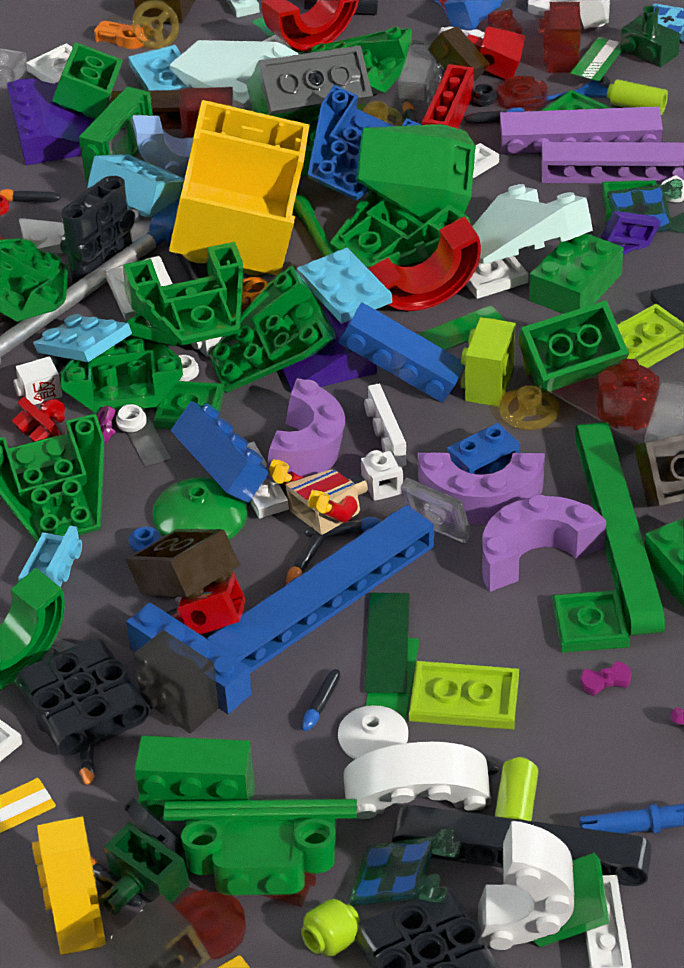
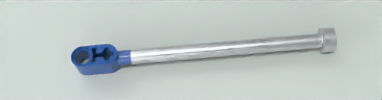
M180 199L175 200L153 216L148 233L69 287L66 291V300L62 306L53 312L22 320L0 336V364L3 355L108 282L106 270L136 262L164 241L171 243Z

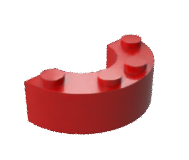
M288 0L262 1V15L268 29L277 37L295 49L311 51L313 46L321 43H331L341 35L352 20L359 0H318L314 7L300 15V9Z
M465 216L439 230L440 242L438 248L423 263L413 267H400L393 264L388 257L368 268L392 293V303L388 304L389 306L405 311L428 309L450 299L467 284L478 266L481 243L479 235Z

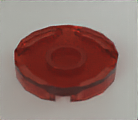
M532 76L511 77L504 81V85L497 87V101L508 110L511 108H522L525 111L534 110L544 105L547 101L548 86L542 80L540 82L535 81V77Z
M199 890L185 896L175 906L170 923L172 939L177 948L187 956L200 960L219 959L232 953L242 943L247 930L245 910L238 899L232 895L219 892L208 893V890Z

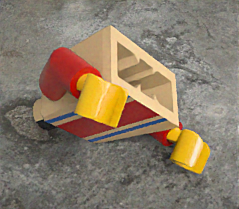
M277 459L271 461L268 469L270 471L269 475L272 476L276 483L282 484L284 482L290 511L310 527H313L319 534H325L338 525L347 523L359 513L358 495L368 490L367 483L362 475L359 474L347 479L336 470H327L308 477H302L292 471L288 472L290 466L287 463Z

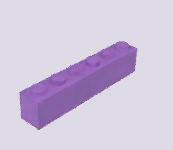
M660 107L500 113L501 154L542 153V142H661L663 127Z
M542 142V183H602L608 181L655 180L657 184H662L663 181L675 175L684 180V143Z

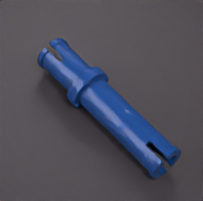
M655 803L648 804V808L579 816L580 828L622 834L651 831L652 834L661 833V829L684 826V804L658 807Z

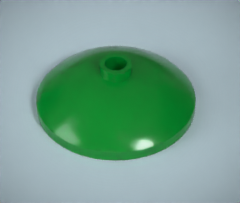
M207 476L187 478L171 485L159 495L153 506L154 526L162 537L176 529H224L230 540L240 532L248 517L247 502L226 493L213 477Z

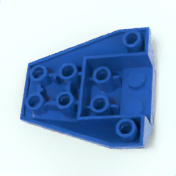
M333 85L321 104L307 178L357 201L370 191L369 188L356 181L361 131L363 128L391 127L393 125L358 110V95ZM406 118L402 126L421 124Z

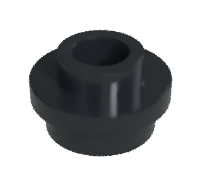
M479 84L472 93L473 102L482 107L495 103L498 97L495 87L490 84Z

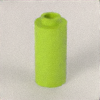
M616 79L614 84L611 83L608 87L607 99H610L611 105L623 108L660 107L662 115L667 104L668 90Z
M516 757L507 760L503 764L495 816L532 821L538 768L530 760Z

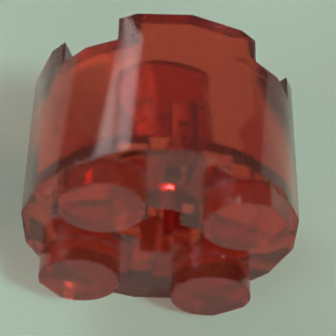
M624 359L621 361V364L605 369L599 374L596 402L598 417L618 429L619 425L633 426V430L649 426L656 418L660 388L659 376L652 370L639 365L635 359Z

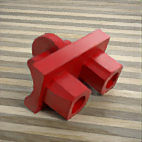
M25 397L17 402L23 410L12 422L25 436L37 425L38 427L29 435L32 442L63 435L57 430L58 426L55 424L57 422L62 423L65 419V406L58 399H52L48 402L43 401L40 404L41 411Z

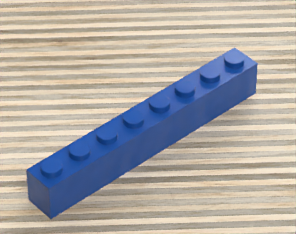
M405 505L397 512L391 513L385 520L373 528L367 529L361 536L349 544L343 545L337 552L325 560L318 562L301 576L291 580L288 585L276 593L267 596L264 601L249 611L243 612L240 622L216 630L207 640L249 666V671L252 673L434 548V524L410 506Z

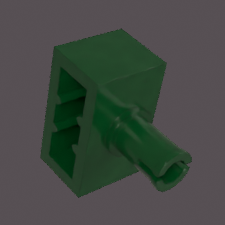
M648 5L643 8V17L639 16L622 27L620 48L624 52L646 62L662 67L679 55L680 33L658 24L659 8Z
M130 821L103 846L110 871L120 879L100 897V902L108 912L113 908L111 913L115 916L120 913V910L137 893L144 895L165 910L190 885L184 859Z

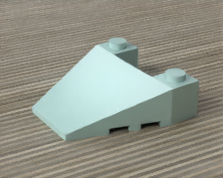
M198 40L173 61L169 69L188 87L192 86L198 92V97L201 100L253 111L247 85L245 84L252 76L258 61L298 55L299 53L279 42Z
M524 184L511 186L508 188V192L498 195L473 225L481 243V254L478 262L480 264H487L518 255V249L534 245L536 250L545 247L544 241L559 239L560 242H564L593 230L586 197L574 196V193L568 192L558 195V200L547 204L540 203L537 189L526 188Z

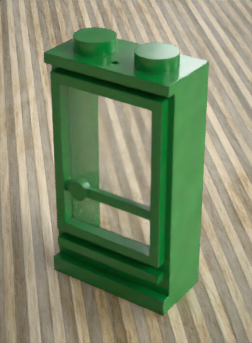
M127 86L79 136L85 181L89 182L94 156L121 154L135 156L139 152L132 119L133 115L153 116L150 92Z

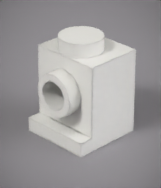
M379 450L369 452L366 457L361 458V475L367 483L368 491L373 501L403 494V470L396 463L391 451L382 453ZM390 479L391 483L379 486V481Z

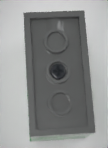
M361 46L259 60L252 76L246 83L253 112L303 123L308 116L319 119L321 104L333 85L358 95L357 109L361 111L373 96Z

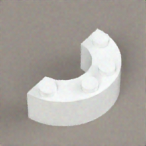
M415 742L389 746L358 757L344 770L345 799H357V818L359 819L375 817L376 814L383 813L387 807L394 803H407L414 798L429 797V799L436 801L446 799L452 802L455 808L464 807L468 811H477L484 809L487 805H492L486 758L479 751L460 744Z
M512 821L503 841L504 883L506 884L486 885L478 904V924L482 931L481 938L486 946H491L496 950H506L515 944L534 941V939L559 932L560 927L568 921L574 909L573 862L567 846L555 835L542 828Z

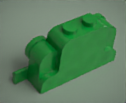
M357 799L165 801L163 818L164 821H186V826L181 833L186 866L190 872L197 875L214 873L215 888L219 893L223 895H286L298 893L304 888L305 872L319 874L332 868L335 863L336 819L357 818Z

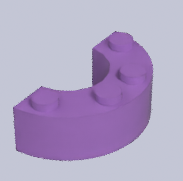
M297 378L290 395L285 424L299 431H276L269 448L266 468L269 469L271 461L277 459L290 466L288 472L292 471L302 477H308L329 470L337 461L345 426V414L339 402L329 392L319 387L315 381ZM268 474L266 478L273 480L272 476Z
M418 453L419 490L425 502L442 516L461 523L487 525L490 519L504 506L522 499L531 498L534 495H541L544 484L545 453H513L511 462L504 469L484 475L471 474L459 469L451 461L449 453Z
M534 495L531 498L522 499L504 506L490 519L483 533L482 576L487 589L491 592L519 581V558L531 549L554 547L568 552L575 559L604 549L606 520L593 510L591 506L562 497Z

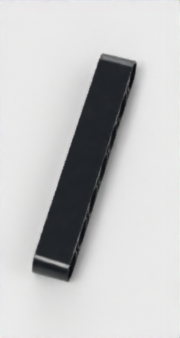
M405 805L398 810L391 840L392 847L403 854L405 850L400 849H406L407 845L402 844L415 845L429 840L428 846H430V851L427 858L503 868V841L511 822L517 821L542 828L555 835L569 849L572 861L595 853L601 862L602 875H617L618 884L626 886H640L647 882L652 850L651 843L647 839L636 835L417 805Z

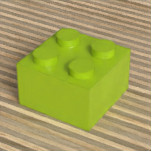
M480 317L476 329H471L468 342L469 347H464L461 356V365L465 366L461 379V388L465 389V401L501 407L515 368L516 323Z

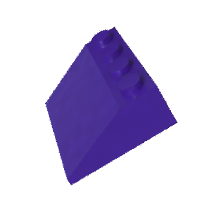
M32 78L17 79L14 82L7 83L11 111L25 165L82 156L79 136L94 122V118H89L82 112L74 109L63 108L58 103L53 102L58 85Z
M319 299L318 301L337 338L315 355L281 369L291 392L297 378L313 380L319 387L377 374L376 364L338 343L350 320L341 324Z

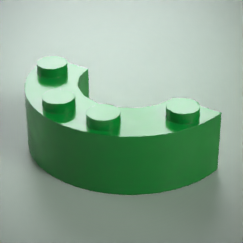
M34 568L27 576L20 579L10 590L12 595L11 608L6 619L0 625V690L13 684L17 674L22 669L41 661L57 637L63 621L65 610L63 590L37 568Z

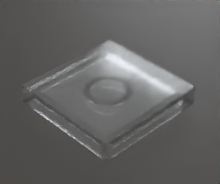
M406 477L401 485L406 505L433 523L435 531L466 543L471 536V531L463 502Z

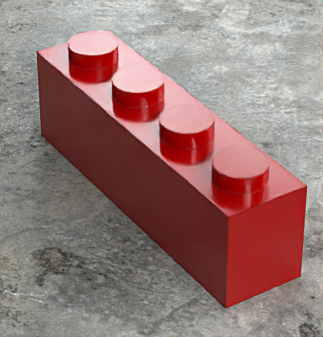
M448 65L423 118L422 125L443 124L459 128L474 91V67Z

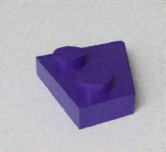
M613 211L600 239L624 247L623 255L632 250L648 247L661 221L656 216Z

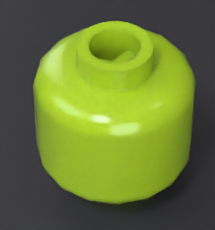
M334 898L326 900L306 913L301 929V935L306 946L313 953H320L326 957L334 956L356 941L357 926L360 921L358 913L350 904L345 905L342 901Z

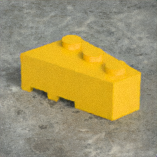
M83 816L37 825L39 841L32 842L33 854L38 869L40 886L43 891L45 909H52L60 954L65 955L106 946L97 886Z

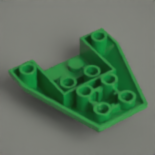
M392 27L388 30L336 42L317 44L311 48L309 53L361 46L372 94L386 93L408 68L412 31L411 28L400 29V27Z
M443 124L363 128L361 131L356 181L423 223H426L449 204L465 213L472 194L476 145L466 131Z
M28 239L0 240V312L15 321H21L58 309L66 300L68 265L61 262L62 260L59 256L41 251L34 242Z
M291 265L269 282L243 312L240 320V333L223 336L208 354L221 384H224V391L229 393L315 355L335 340L337 336L320 302Z
M129 335L89 362L72 359L61 372L62 390L96 414L104 406L113 407L116 411H119L123 406L131 404L141 408L157 407L182 378V361L164 343Z
M96 413L66 421L67 434L13 448H8L5 437L0 438V497L36 543L42 533L65 536L69 526L77 527L78 536L101 530L104 437Z

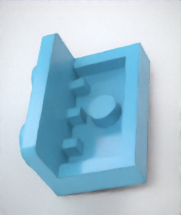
M69 526L65 536L42 533L18 579H22L34 568H37L61 587L63 581L66 582L69 578L72 563L80 557L82 552V540L78 537L77 527Z

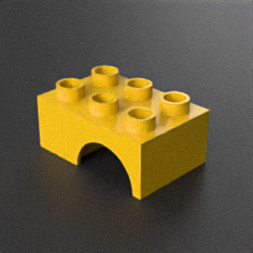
M202 100L169 251L182 254L186 259L195 263H207V247L235 242L243 260L244 273L253 276L265 273L276 276L280 274L295 220L292 212L304 163L309 124Z

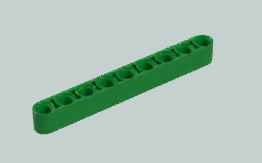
M608 422L576 425L575 440L593 509L606 520L604 549L615 589L619 590L629 636L664 633L665 618L663 607Z

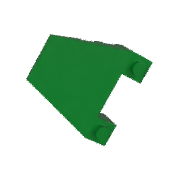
M370 190L365 201H360L356 206L357 212L352 219L345 221L330 242V245L337 251L348 248L367 268L388 257L393 264L398 266L424 262L438 248L440 242L439 230L464 216L469 221V216L449 204L426 223H422Z
M231 242L207 247L208 274L210 277L161 286L151 259L123 264L124 289L131 309L181 345L240 333L243 260L236 243Z

